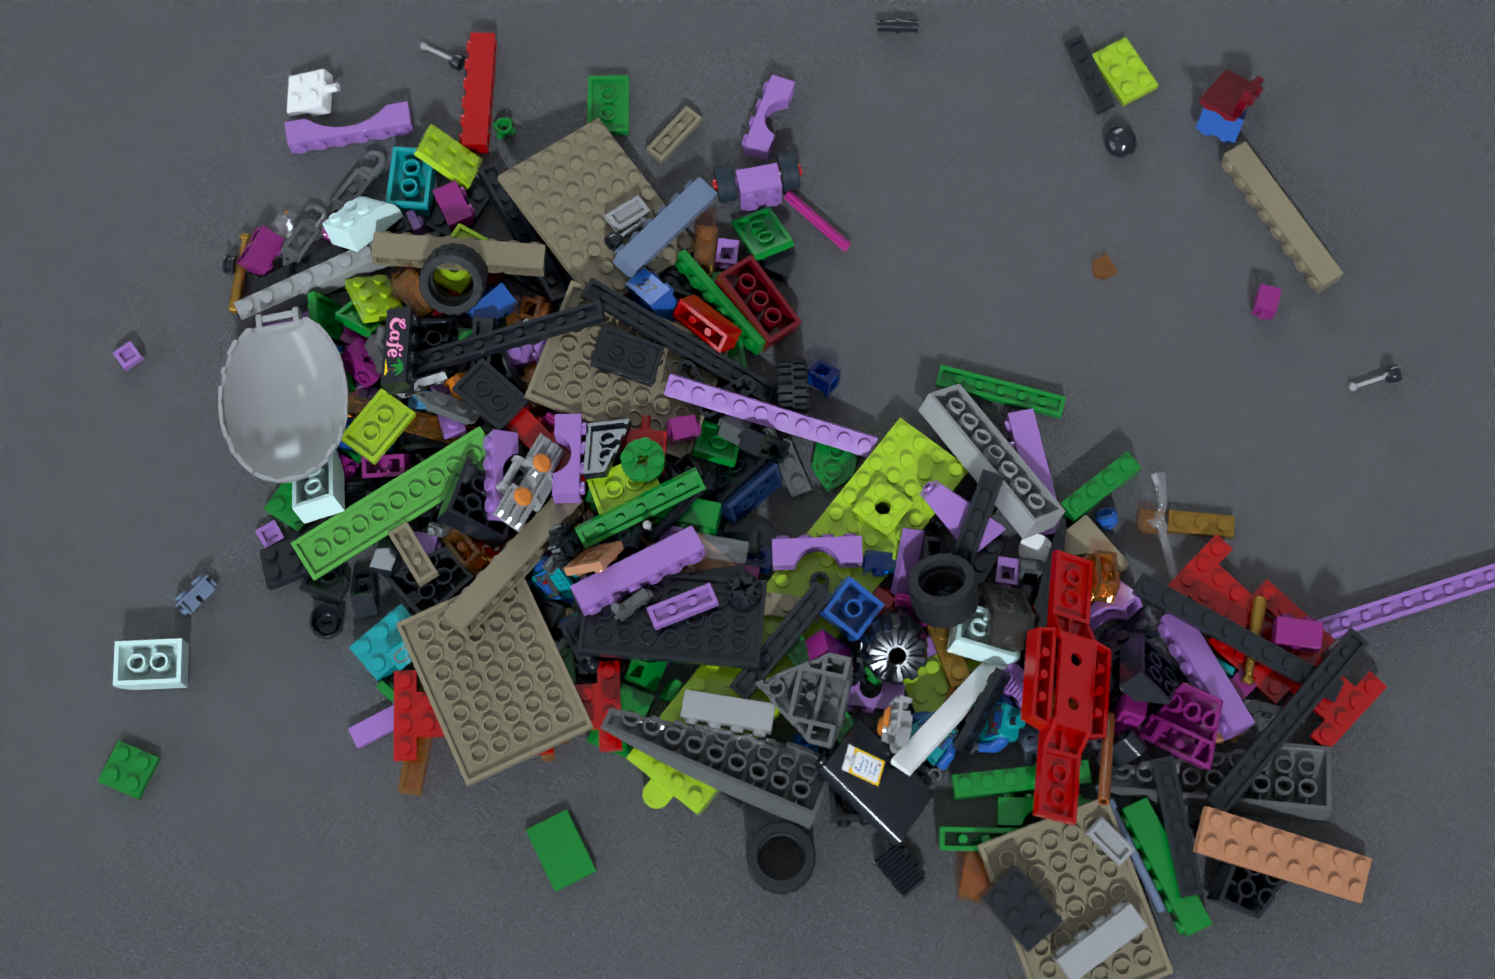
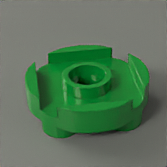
M647 437L630 442L620 455L623 472L631 481L650 483L658 479L664 471V451L658 443ZM642 456L648 457V464H637L639 458Z

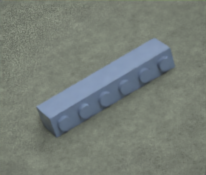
M700 176L694 182L690 180L684 186V191L681 194L676 193L669 201L671 204L667 207L663 205L656 213V218L653 220L651 218L648 219L642 226L643 230L640 233L638 231L634 232L629 238L630 242L626 246L622 244L615 251L616 257L613 263L630 279L645 268L713 203L718 193Z

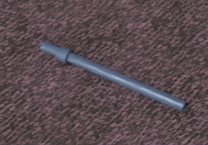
M1099 784L1095 786L1097 792H1098ZM1110 798L1109 803L1121 835L1135 849L1130 858L1157 912L1160 913L1166 910V907L1116 810L1118 806L1114 798Z

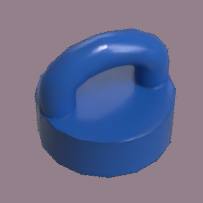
M1103 508L1095 515L1097 524L1103 531L1111 530L1118 523V514L1115 508Z

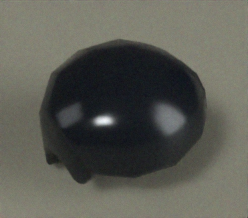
M1124 126L1112 128L1107 132L1104 139L1106 150L1111 155L1120 158L1133 154L1137 146L1134 132Z
M324 603L317 605L311 611L309 623L311 630L318 638L329 640L337 637L342 631L344 619L337 606Z

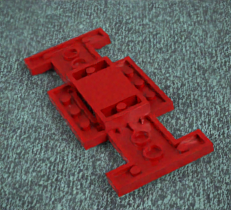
M1217 534L1167 585L1248 630L1253 598L1255 596L1265 597L1267 605L1261 637L1270 642L1273 620L1266 614L1267 612L1274 618L1280 616V614H1290L1295 619L1302 620L1303 617H1309L1269 580H1266L1251 594L1227 573L1219 564L1233 548ZM1323 630L1321 649L1317 653L1284 650L1317 667L1323 660L1321 655L1335 639ZM1214 638L1207 642L1208 646L1230 666L1234 667L1237 672L1239 670L1245 671L1247 656ZM1255 661L1253 678L1257 684L1255 688L1273 705L1288 690L1295 693L1300 687L1295 682ZM1370 671L1356 686H1353L1345 677L1341 676L1340 680L1344 684L1336 701L1331 703L1323 698L1314 708L1313 712L1323 722L1309 737L1318 746L1332 747L1387 686Z
M599 661L600 664L597 668L598 684H577L574 686L594 727L591 730H599V751H623L622 740L601 729V725L610 708L621 710L620 661ZM394 671V761H418V738L445 737L426 692H418L417 671ZM554 747L538 755L554 754Z

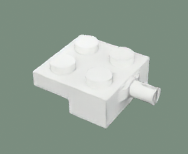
M325 69L289 76L287 114L292 117L309 113L314 117L331 113L332 92L340 91L339 83L333 84V75Z

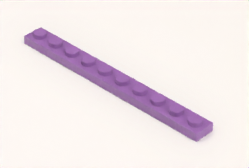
M673 373L669 374L664 390V395L867 458L874 451L878 437Z
M1495 563L1318 619L1317 622H1323V630L1335 639L1342 637L1349 628H1353L1357 632L1495 588Z

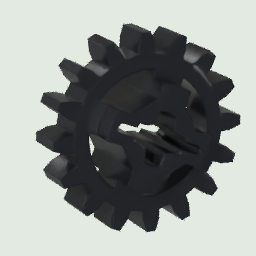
M567 522L553 525V530H549L551 537L547 538L549 542V547L547 548L552 552L550 558L555 559L554 565H560V570H564V567L573 558H576L577 554L582 553L584 549L575 528H573V524H567Z

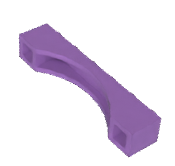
M408 101L388 104L372 118L346 127L322 126L307 119L285 122L287 144L291 153L302 154L309 150H324L327 147L333 146L343 147L350 143H365L368 140H384L391 136H406L409 133H414Z

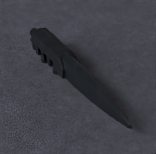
M1061 517L1048 553L1037 599H1035L1034 609L1037 613H1030L1031 624L1023 625V633H1027V631L1037 627H1047L1052 552L1055 550L1065 552V517ZM1023 644L1021 645L1020 654L1021 658L1024 661L1026 655V645Z

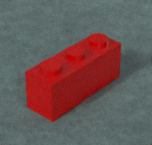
M695 294L680 299L672 316L719 353L734 348L742 332L741 329Z

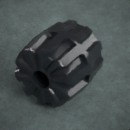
M887 607L882 608L860 637V651L867 668L881 682L889 679L892 685H901L904 679L914 680L917 678L919 668L926 667L928 661V641L925 631L915 617L912 618L902 608L897 610H889Z

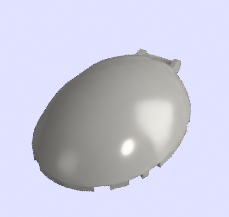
M299 306L293 307L289 311L264 316L263 314H256V328H247L237 340H233L226 353L228 358L225 366L221 368L222 380L221 386H218L219 421L223 436L229 445V450L240 465L252 475L275 483L298 481L318 471L337 449L344 434L348 418L349 390L340 353L329 334L319 323L314 322L308 317L302 318ZM293 319V321L265 326V324Z

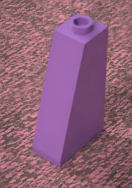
M938 480L930 481L923 486L919 494L954 538L958 540L971 503ZM990 517L978 551L1006 530L993 517Z

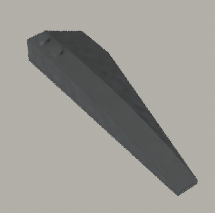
M614 708L609 709L601 725V729L706 785L810 829L828 786V783L815 771L817 766L815 762L822 754L792 742H787L786 744L776 742V739L753 738V735L750 734L737 735L729 730L698 724L690 726L683 724L684 722L674 720V722L660 720L661 717L651 716V718L640 716L639 713Z
M1285 743L1229 811L1327 821L1332 812L1331 747ZM1241 748L1234 749L1232 752H1214L1210 771L1198 768L1184 760L1174 759L1184 805L1213 808L1205 800L1206 797L1246 750ZM1150 761L1135 765L1125 764L1118 768V774L1111 777L1110 793L1140 799L1147 797L1148 800L1159 802Z

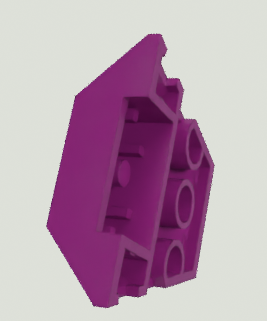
M1183 682L1177 688L1172 701L1169 704H1164L1155 715L1152 714L1149 717L1150 720L1141 729L1138 728L1136 732L1143 740L1198 768L1210 771L1223 700Z

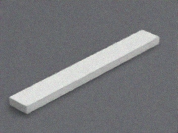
M982 662L914 734L908 744L899 750L891 759V764L910 776L976 705L978 695L983 692L987 685V679L994 672L995 668L997 667L1004 671L1008 665L997 666Z

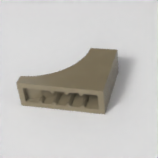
M1084 515L1066 530V553L1103 562L1119 574L1123 573L1130 565L1126 558L1087 515Z

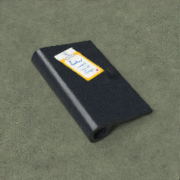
M857 719L833 753L823 754L816 760L815 764L817 766L815 771L892 846H895L904 839L935 793L914 772L909 776L892 765L891 759L895 754L860 719Z

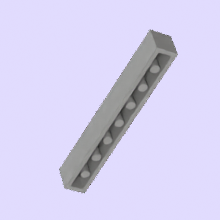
M372 240L358 252L353 250L344 252L236 301L234 305L245 327L254 328L256 327V314H263L264 316L292 310L293 307H300L308 303V293L315 291L324 296L345 286V279L364 277L389 265H375L371 257Z

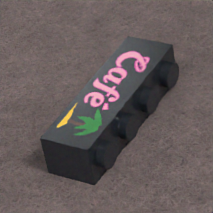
M411 306L389 309L386 314L381 385L389 395L414 392V383L417 381L415 369L418 363L417 345L420 344L418 330L421 326V318Z

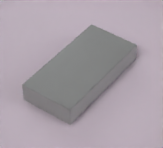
M637 195L605 214L604 218L614 232L619 233L639 221L640 218L649 215L651 210L641 197Z
M1101 816L1085 832L1119 867L1135 851Z

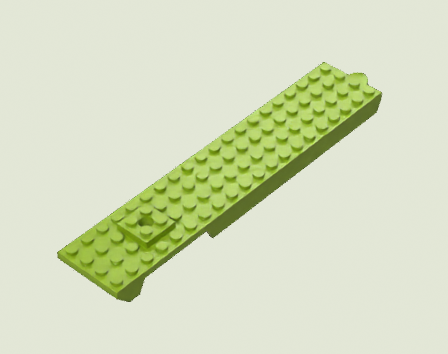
M899 418L806 534L811 535L812 538L821 537L823 534H833L834 537H842L846 533H855L856 536H861L862 567L839 568L835 559L823 552H812L801 558L795 570H777L767 582L766 592L803 597L810 588L811 575L819 571L828 575L830 579L828 591L831 594L843 578L849 576L872 594L878 586H882L887 575L896 565L903 528L923 530L935 515L934 511L919 494L923 486L930 481L938 480L956 492L969 472L958 459L902 418ZM880 504L886 505L889 508V513L879 514L875 508ZM818 577L816 580L821 585L826 583L825 580L822 581L821 577ZM764 616L761 647L784 618ZM820 616L819 624L812 623L803 634V637L806 640L822 629L837 640L843 634ZM787 654L767 678L794 667ZM700 665L659 716L661 717L660 720L669 722L677 720L685 724V721L681 720L680 717L685 689L742 698L729 686L744 668ZM759 688L749 699L772 703L769 697ZM776 706L773 723L781 714ZM698 723V725H703V726H707V725H708V724ZM721 727V729L730 731V728ZM744 730L743 733H732L737 735H744V733L752 735L753 732ZM753 735V738H758V739H761V738H762V737H758V736H754V735ZM636 748L626 757L629 762L650 778L642 793L645 804L650 808H663L675 797L696 815H699L719 792V790L656 760Z

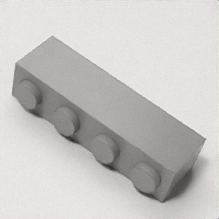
M685 689L680 717L681 720L685 721V724L691 726L702 723L708 724V727L730 728V731L734 733H743L745 730L753 732L752 735L766 737V734L771 735L775 705Z
M1121 901L1111 908L1112 912L1106 917H1098L1093 921V926L1087 931L1085 929L1081 930L1073 937L1075 940L1069 945L1065 943L1055 950L1056 954L1052 959L1067 979H1080L1148 927L1131 903H1123Z

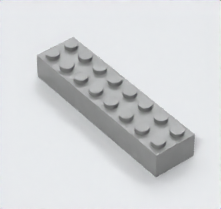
M960 383L929 393L919 412L978 483L983 469L1005 476L995 505L1019 535L1026 539L1053 528L1065 510Z

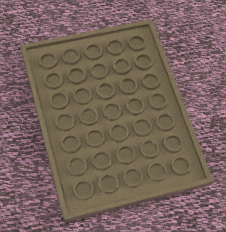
M597 118L500 174L497 180L575 282L586 286L592 277L621 295L626 296L629 294V290L625 283L630 278L613 263L616 257L615 251H611L604 242V237L614 232L604 216L637 195L641 197L651 210L650 214L645 217L647 220L656 218V213L665 204L600 119ZM634 223V224H632L631 226L627 227L626 229L622 230L621 232H619V234L623 233L624 231H626L627 229H629L630 227H632V226L635 225L636 223ZM642 225L624 236L622 244L626 246L634 232L638 231L640 233L643 230ZM684 230L645 269L650 273L655 272L657 275H660L665 270L676 265L679 252L685 249L692 255L698 250V247Z
M571 280L559 311L589 303L580 298L586 286ZM604 312L606 321L604 323L547 339L524 396L526 399L563 414H582L583 422L587 423L630 419L632 422L630 429L632 430L641 428L642 415L646 417L647 415L651 416L650 429L655 431H667L666 423L670 418L695 414L696 421H699L700 425H702L704 416H702L695 404L664 395L669 374L678 375V364L686 360L667 348H664L652 387L590 366L603 325L657 343ZM666 320L667 322L671 323L677 328L683 330L684 332L688 333L689 335L708 345L705 341L699 338L688 328L678 325L669 320ZM729 350L724 351V352H721V353H722L723 355L727 356L728 353H729ZM683 366L684 370L681 372V374L686 373L689 379L692 380L699 378L698 375H696L695 377L692 376L690 370L693 369L692 366ZM696 366L705 383L716 387L718 378ZM667 433L666 455L679 460L687 453L691 454L695 441L670 445Z
M525 578L521 580L469 638L448 625L443 614L448 605L454 603L460 595L396 623L467 787L594 729Z
M1097 798L1077 807V822L1073 825L1045 818L977 845L990 882L994 881L1010 865L1017 866L1063 920L1060 925L1029 952L1023 950L1011 936L1026 979H1067L1052 959L1056 954L1055 950L1065 943L1069 945L1075 940L1073 937L1078 932L1090 929L1093 926L1094 920L1100 916L1106 917L1112 912L1111 908L1121 901L1123 903H1131L1148 927L1080 979H1159L1174 973L1130 856L1119 867L1085 834L1101 816L1121 835L1110 803L1107 806H1101L1098 804Z

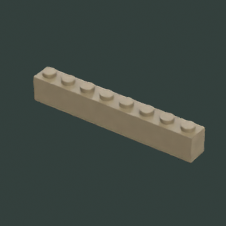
M1245 141L1226 152L1221 160L1223 170L1230 174L1235 186L1239 190L1241 189L1246 196L1248 204L1253 206L1258 212L1259 219L1266 223L1271 235L1278 239L1284 253L1292 258L1296 269L1306 277L1309 287L1318 294L1338 282L1344 273Z
M389 231L374 232L371 257L375 265L422 268L429 254L431 255L434 249L444 244L456 243L465 244L475 249L482 256L483 261H485L488 273L540 277L545 275L546 245L539 242L521 243L516 240L501 242L497 239L478 240L474 237L460 239L450 235L435 237L432 234L419 236L408 232L393 234ZM444 263L436 267V269L467 271L464 267L455 263Z
M551 495L550 500L536 512L529 523L523 525L515 538L510 539L500 554L493 557L486 569L478 573L472 584L463 589L458 599L448 605L443 613L448 625L469 638L533 569L540 558L549 551L547 548L549 547L547 538L551 537L549 530H553L552 526L562 522L574 524L586 511L583 500L581 499V503H554L553 496Z

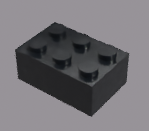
M1010 865L977 895L1026 952L1032 950L1063 922L1055 910L1015 865Z

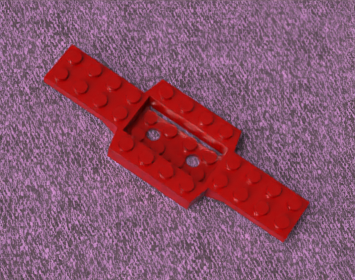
M1055 550L1052 552L1047 627H1037L1027 631L1021 720L1039 730L1033 815L1073 825L1077 822L1081 754L1088 740H1098L1107 736L1112 650L1095 639L1089 625L1094 561ZM1056 640H1058V664L1055 668L1057 678L1056 686L1054 687L1055 706L1052 711L1053 717L1051 718ZM1072 654H1076L1079 659L1078 666L1072 663ZM1069 698H1073L1076 702L1075 710L1069 707Z

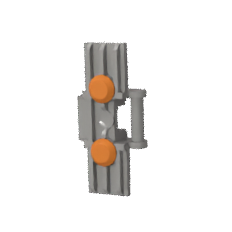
M540 433L525 459L514 455L511 460L512 464L503 480L496 485V489L504 496L493 515L520 532L532 509L538 512L552 489L553 472L566 450ZM519 469L523 471L522 477L524 479L519 487L514 483L510 485Z
M903 695L895 697L890 702V705L885 709L884 715L879 718L877 724L879 739L886 746L890 743L889 749L894 754H897L902 747L908 744L912 730L913 716L910 715V711H904L908 708V704L912 702V698Z

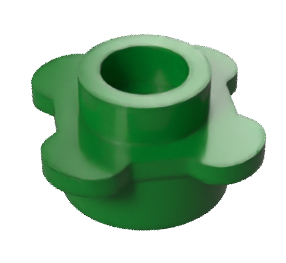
M509 117L500 118L493 123V128L497 131L496 136L500 140L506 136L516 134V129L512 126V119Z

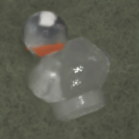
M290 210L278 214L274 222L270 224L271 231L281 237L289 238L298 226L299 213L295 210Z

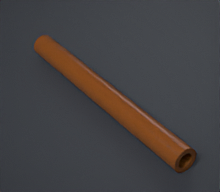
M1108 712L1107 736L1102 738L1098 804L1101 806H1107L1110 802L1115 714Z

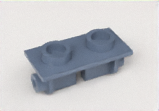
M201 574L191 582L193 587L188 592L183 590L174 599L177 601L174 606L181 605L182 608L179 611L184 616L187 614L191 615L201 604L196 599L198 595L206 600L216 590L217 584L212 579L208 582L206 580L207 574L204 577Z

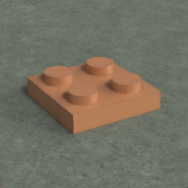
M621 541L584 548L582 553L577 554V557L573 558L564 567V571L567 576L577 575L578 577L588 572H603L612 561L618 558V554L624 549Z

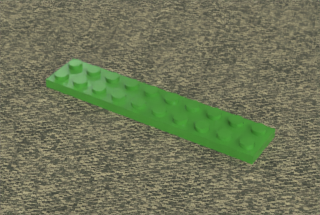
M479 426L349 506L345 511L338 513L291 542L292 547L313 580L316 581L388 536V532L406 521L407 523L411 522L443 502L450 483L467 456L473 460L472 463L480 471L484 470L485 449H483V440L486 435Z

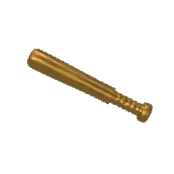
M247 233L240 234L239 258L252 235ZM239 258L236 261L228 311L232 314H238L234 302L243 299L247 271L237 264Z
M1255 596L1253 598L1249 631L1259 636L1262 633L1267 599L1263 596ZM1249 657L1246 659L1244 677H1241V683L1254 685L1253 672L1255 661Z

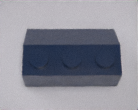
M766 460L767 464L723 503L722 515L734 526L782 486L779 466L776 463Z

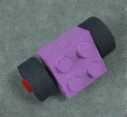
M794 152L778 154L777 163L736 170V177H734L731 165L723 164L713 167L714 179H712V186L718 193L717 196L720 203L736 201L738 194L741 211H754L759 207H775L782 203V190L800 189L802 169L800 163L797 162Z

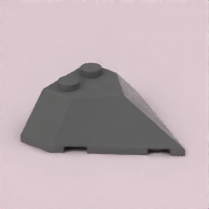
M827 653L810 662L807 661L775 674V676L755 682L759 689L769 697V700L797 728L808 743L827 748L833 747L843 727L853 683L851 657Z

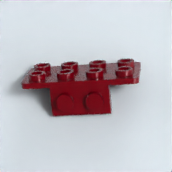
M1225 70L1201 96L1199 103L1205 109L1218 113L1223 119L1235 122L1247 107L1252 106L1255 100L1260 97L1264 90L1262 84L1265 79L1257 75L1250 82L1230 70Z

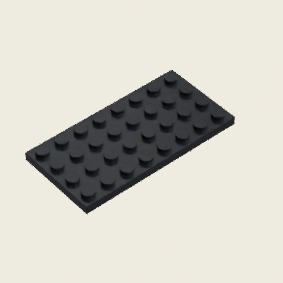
M588 572L586 578L595 574V572ZM670 573L664 576L660 582L642 587V589H649L652 592L651 602L640 606L634 611V614L624 621L614 618L616 614L611 610L610 604L602 607L601 611L594 615L588 614L584 616L582 613L577 654L759 670L767 581L759 580L761 583V595L754 604L747 607H739L732 604L726 596L725 585L729 580L728 577ZM741 581L740 588L737 591H742L746 597L749 586H744ZM705 584H711L719 606L655 631L647 612V607ZM628 594L622 597V600L618 603H623L633 595Z

